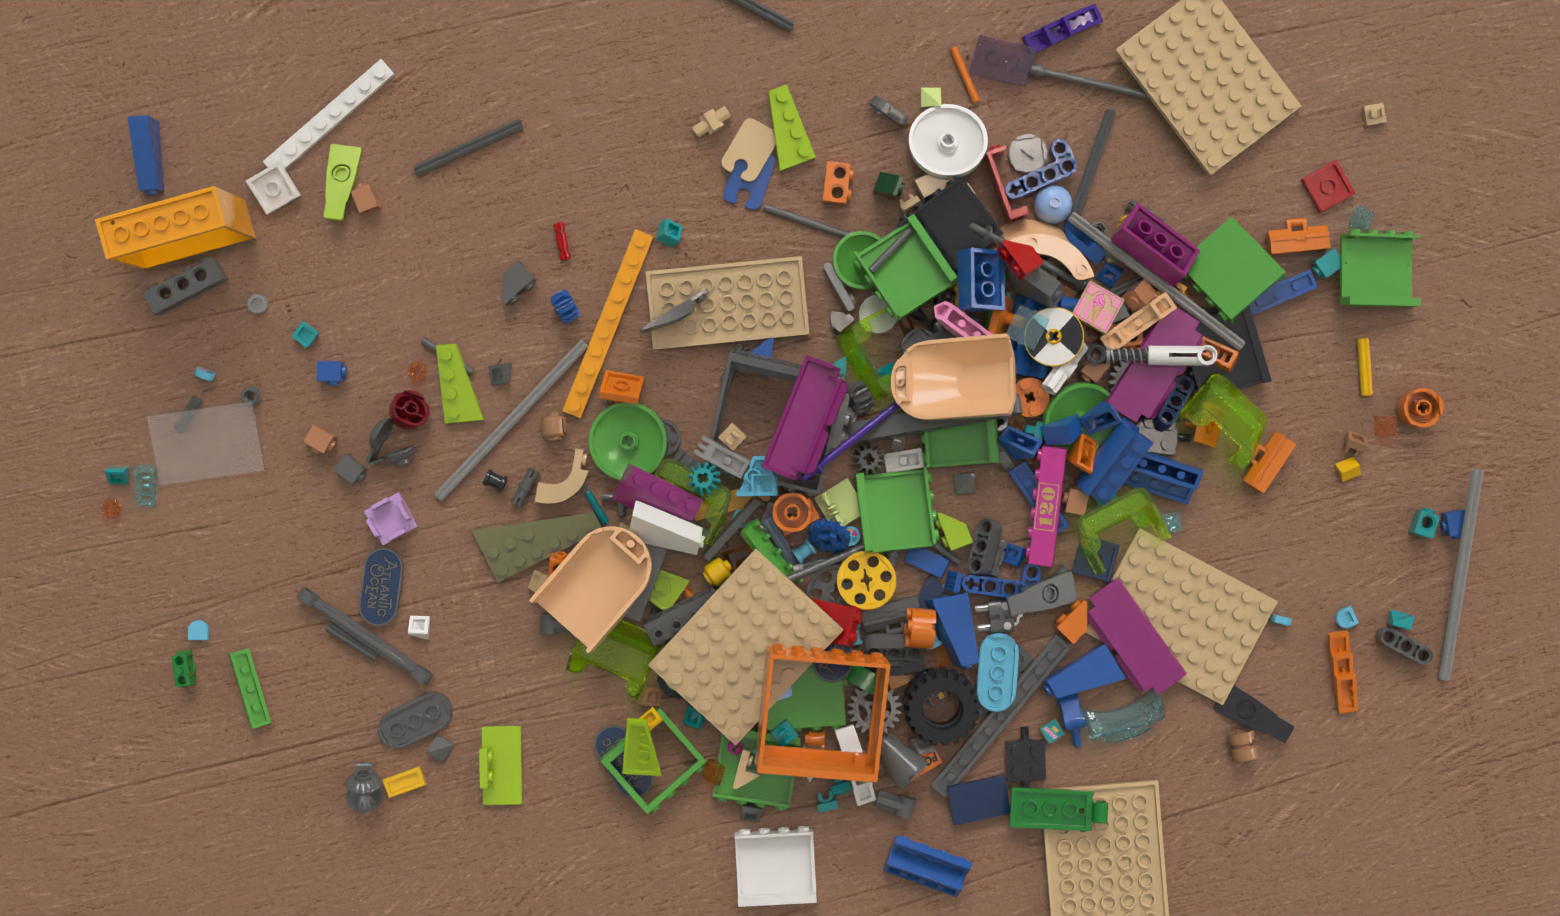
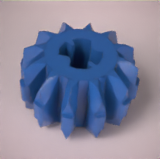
M567 290L558 291L555 295L551 296L550 301L562 323H571L580 316V312Z

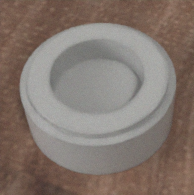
M252 295L247 302L248 309L252 313L262 314L268 309V300L263 295Z

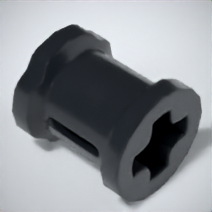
M489 469L484 478L483 485L496 488L501 493L508 477L500 476Z

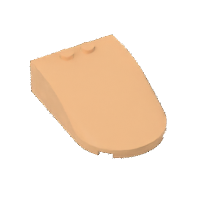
M609 526L593 530L576 545L529 601L541 605L588 647L585 650L587 653H592L616 627L646 588L652 571L649 550L639 536L625 528Z

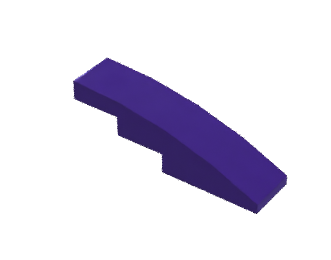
M1092 4L1045 25L1039 30L1024 35L1021 39L1030 56L1103 22V19L1096 4Z

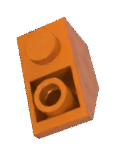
M1084 599L1073 602L1069 606L1070 610L1066 614L1062 613L1055 620L1057 623L1054 626L1072 644L1087 631V602Z

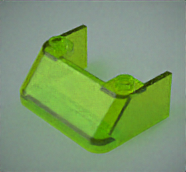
M885 308L845 328L838 335V342L857 379L866 383L874 400H879L892 394L891 374L879 377L862 342L870 338L872 334L869 320L886 312Z
M672 458L662 460L654 476L703 499V502L709 505L706 511V519L712 525L703 543L711 546L725 520L732 497L731 491L722 484L715 483L714 485L718 487V490L710 488L712 495H708L706 490L704 496H701L699 491L694 493L692 491L694 486H688V483L693 481V479L687 478L688 474L694 475V472L689 467ZM704 475L700 477L702 479L701 483H706L709 480Z
M1141 487L1133 489L1078 519L1077 528L1081 547L1095 575L1106 572L1097 554L1101 547V541L1097 534L1131 517L1137 527L1143 528L1151 524L1160 541L1172 537L1146 489Z

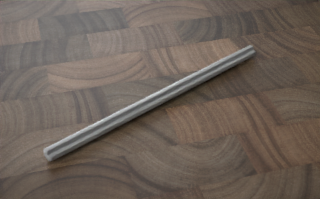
M1076 212L1069 216L1068 221L1142 278H1145L1162 293L1167 292L1176 304L1237 350L1243 348L1245 345L1243 339L1115 244Z
M580 340L435 492L434 495L442 501L587 350L588 345L583 340Z
M1472 469L1439 670V679L1443 681H1450L1484 474V471L1480 469Z

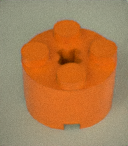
M1025 378L1016 382V393H1020L1023 414L1018 416L1025 418L1035 417L1045 411L1050 401V394L1041 387L1042 381L1035 378ZM1031 393L1033 401H1029L1027 403V398H1025L1024 396Z
M1416 388L1406 391L1400 396L1397 405L1398 415L1403 424L1414 428L1434 425L1442 416L1444 409L1441 397L1429 388ZM1418 406H1422L1423 409L1418 410Z
M796 492L781 495L773 506L772 515L774 522L780 529L787 532L803 530L812 518L810 502L805 496ZM789 507L792 509L794 507L797 508L796 517H789L787 515L789 513V511L787 510Z
M906 608V619L908 620L907 623H904L903 635H905L904 647L932 649L936 630H934L936 611Z

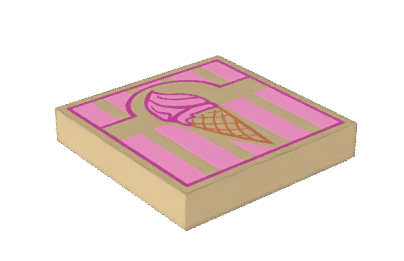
M1089 281L1072 313L1082 323L1106 335L1124 299Z

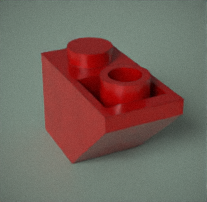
M1004 240L997 248L1000 258L1006 261L1011 273L1020 281L1037 271L1044 263L1033 246Z

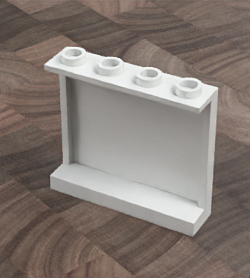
M798 826L794 830H789V827H779L775 831H770V828H759L755 832H750V829H740L735 833L738 907L817 903L813 829H809V826Z

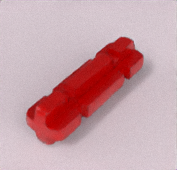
M563 222L555 223L553 227L554 232H556L557 247L560 250L559 257L561 261L571 259L570 251H568L567 236L564 233L565 226Z

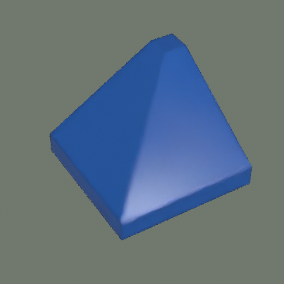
M1106 262L1095 278L1112 288L1122 275L1124 269Z
M1008 543L1007 549H1004L1005 556L1003 562L1019 567L1026 556V549Z

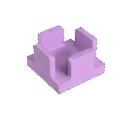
M400 492L377 502L364 511L368 518L366 520L373 535L379 538L382 545L418 527Z

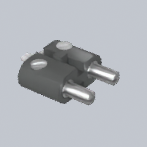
M1006 598L987 600V604L974 607L975 612L988 611L989 624L977 625L976 628H979L977 629L978 632L990 631L991 634L1015 632V626L1019 623L1020 617H1023V614H1019L1014 623L1013 616L1009 615Z

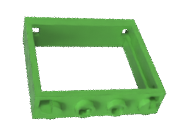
M660 707L656 709L658 714L695 756L697 761L647 804L611 764L624 751L625 737L600 758L603 765L647 814L650 811L654 813L661 806V801L665 798L667 800L676 793L675 789L679 785L682 787L691 780L690 776L694 772L699 773L704 769V763L707 762Z

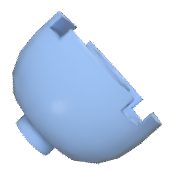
M1050 185L1040 189L1033 200V211L1036 217L1048 224H1059L1066 220L1073 206L1069 192L1057 185Z

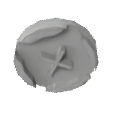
M1033 134L1018 136L1008 149L1010 165L1016 171L1023 174H1029L1040 169L1047 159L1045 143Z

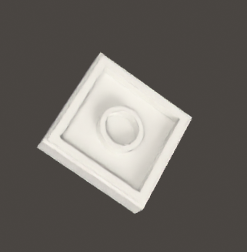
M280 161L246 180L266 215L300 196L299 191Z

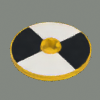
M1059 307L1046 308L1037 312L1027 323L1024 332V343L1030 356L1038 363L1050 367L1062 366L1071 362L1080 353L1084 343V330L1081 322L1072 312ZM1051 333H1053V334L1059 333V334L1057 335V337H1058L1059 339H1058L1057 341H1056V340L1050 341V339H1051L1050 334H1051Z

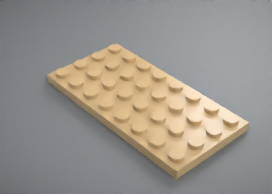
M802 256L645 271L650 322L707 288L709 291L704 301L699 304L696 301L693 303L692 312L679 322L651 331L653 350L769 339L770 337L781 338L810 335Z

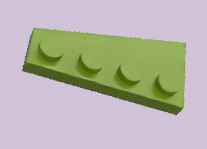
M457 343L436 345L445 423L484 420V415L479 407L477 396H475L472 383L466 372Z

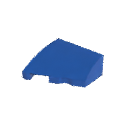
M1068 218L1065 220V233L1070 243L1097 265L1107 252L1098 243L1071 224Z

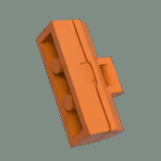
M1306 218L1285 220L1286 229L1266 232V248L1269 255L1319 251L1331 248L1327 225L1307 227ZM1301 226V230L1292 231L1291 227Z
M1276 431L1272 433L1264 447L1255 442L1245 457L1252 465L1242 478V481L1258 493L1264 494L1297 444ZM1262 451L1263 453L1257 461L1254 460L1258 452Z

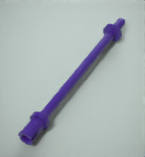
M896 401L819 460L813 473L808 475L803 473L800 476L801 480L807 481L817 472L823 475V467L894 413L900 406Z

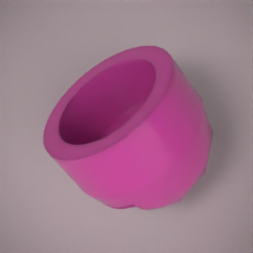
M741 740L738 742L739 746L735 752L732 751L735 745L731 741L728 742L727 748L731 754L737 755L742 752L743 743Z

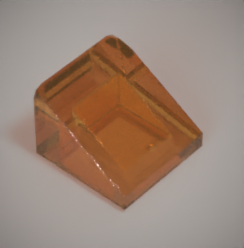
M944 644L934 648L939 667L952 663Z

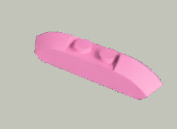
M944 301L934 306L937 321L957 338L993 335L952 303Z

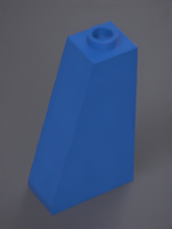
M148 115L128 116L138 189L147 196L158 195V192H164L159 121Z
M956 593L926 599L927 609L936 611L935 626L953 666H961V669L973 668V664L979 663V656L968 593Z
M1099 644L1042 682L1044 684L1043 690L1049 697L1060 698L1117 682L1126 677L1106 644Z

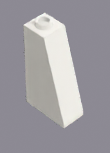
M640 501L635 502L629 530L639 536L645 544L697 555L699 548H703L705 536H702V527Z

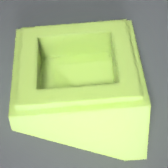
M921 88V108L941 106V88Z

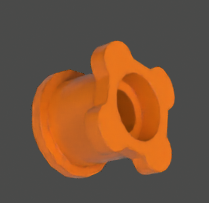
M822 729V732H812V730H809V734H805V745L809 746V748L825 749L826 729Z

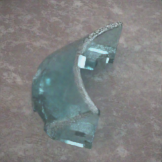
M1152 688L1142 698L1127 706L1108 711L1082 709V713L1091 740L1104 739L1105 743H1113L1135 738L1152 729L1151 725L1154 722L1161 721L1165 717V708L1160 695Z

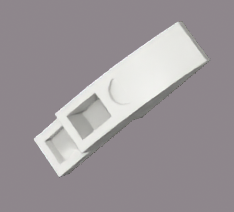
M853 724L834 730L840 751L863 753ZM850 780L857 806L876 800L872 782Z

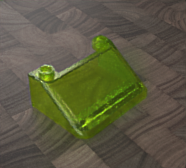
M1221 374L1211 376L1179 414L1180 417L1198 427L1209 424L1212 419L1241 446L1229 462L1242 470L1252 461L1268 421L1266 415Z
M620 620L592 653H587L585 650L588 647L577 638L565 670L579 673L583 671L586 663L628 680L625 687L627 694L638 699L651 670L648 664L657 655L660 645H653L646 630Z

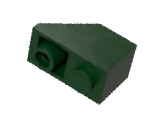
M880 172L873 193L895 200L896 196H901L904 189L903 177Z

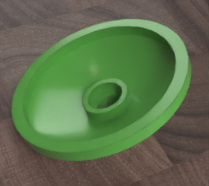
M856 231L843 237L837 244L833 253V267L836 275L845 285L858 290L874 288V285L869 286L864 278L865 272L863 269L859 270L853 260L855 259V251L860 253L882 239L878 235L867 231Z

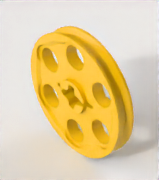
M860 551L849 556L840 566L837 575V586L842 598L850 606H857L865 611L875 610L885 605L893 596L896 588V574L892 564L879 553L864 554V551ZM876 557L879 560L878 566L870 567L868 565L869 558ZM857 561L860 565L859 569L856 571L849 570V563ZM864 570H866L868 578L872 579L869 582V592L865 583H861L865 576ZM883 572L891 573L892 578L889 582L881 580L880 576ZM845 579H850L853 582V586L849 590H845L842 587V582ZM877 590L885 592V598L881 601L874 598V593ZM858 594L865 595V603L857 604L855 596Z

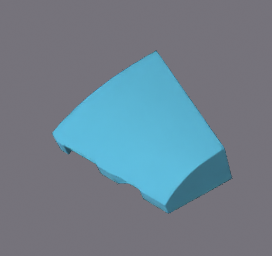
M765 456L752 457L750 468L743 477L744 481L740 490L736 493L737 496H778L777 473L761 467Z

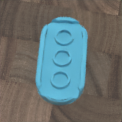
M1004 633L990 634L982 641L979 648L976 694L980 704L992 712H1001L1007 709L1016 697L1019 649L1014 639Z

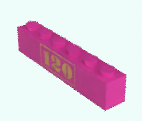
M1043 445L1042 450H1038L1037 461H1041L1040 469H1036L1035 473L1038 488H1034L1033 500H1036L1035 508H1031L1030 519H1034L1033 527H1029L1028 538L1031 539V546H1027L1026 558H1029L1028 564L1053 566L1067 447Z

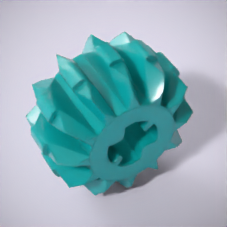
M708 462L704 463V467H702L701 463H697L698 470L693 467L690 468L694 475H687V478L693 479V481L688 483V486H694L692 491L694 493L699 491L701 496H704L705 490L708 495H712L710 488L718 490V487L714 484L721 483V480L715 477L720 476L721 473L719 471L714 472L716 470L715 465L709 468ZM702 475H708V477L706 478L709 480L706 483H701L700 481H702V479H700V477Z

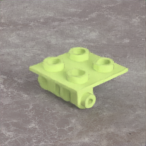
M848 478L814 498L828 521L833 519L836 523L841 522L840 526H845L860 516L857 493Z

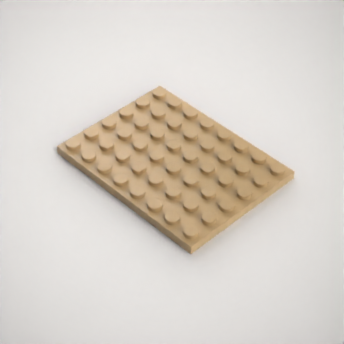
M1181 0L1114 50L1208 176L1212 175L1301 107V104L1222 0Z
M1138 528L1111 581L1119 577L1187 672L1178 682L1223 705L1278 601ZM1088 622L1085 633L1102 641Z
M755 549L654 657L648 666L736 745L759 721L767 646L782 644L785 648H792L793 645H798L808 650H812V647H820L825 650L843 631V628L760 551ZM774 659L769 709L813 662Z
M1158 780L1052 788L1094 791L1093 801L1108 802V822H1092V831L1043 829L1050 916H1169ZM1084 808L1079 809L1080 813L1084 811Z

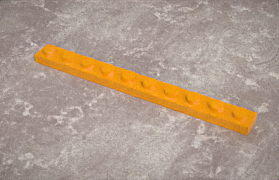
M635 229L562 410L563 412L582 418L654 236Z

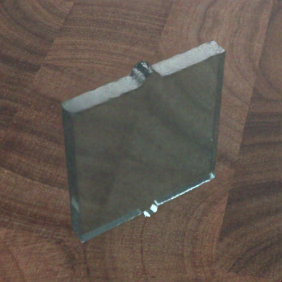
M1020 305L1006 334L1010 336V339L1016 341L1018 345L1022 344L1035 350L1050 319L1037 313V310L1033 311Z

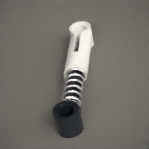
M1096 344L1090 346L1085 354L1086 361L1094 366L1111 361L1113 363L1115 361L1120 363L1122 361H1127V363L1129 361H1134V363L1136 361H1141V363L1147 361V365L1209 366L1216 361L1218 356L1216 349L1210 345H1148V348L1145 347L1144 349L1139 347L1137 349L1132 347L1130 349L1125 347L1123 349L1118 347L1112 349L1111 347L1107 348L1106 346ZM1092 350H1098L1101 353L1099 360L1091 358L1090 353ZM1206 350L1211 353L1210 361L1202 359L1201 354L1203 351ZM1176 354H1196L1195 357H1176Z

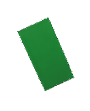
M852 666V670L845 677V680L874 696L876 674L863 666Z

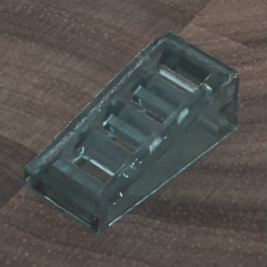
M138 464L134 468L135 506H156L157 465ZM142 480H150V483H144ZM141 488H150V491H141ZM141 496H150V499H141Z

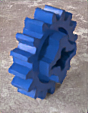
M823 518L822 522L817 519L815 523H811L807 535L809 536L808 541L813 542L812 546H818V550H825V553L832 551L833 554H836V550L843 552V549H847L851 536L850 531H846L847 526H840L841 522L836 523L833 519L827 521L825 518Z

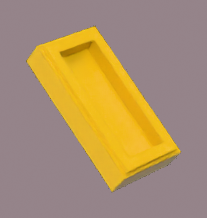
M420 766L382 780L389 798L427 784Z

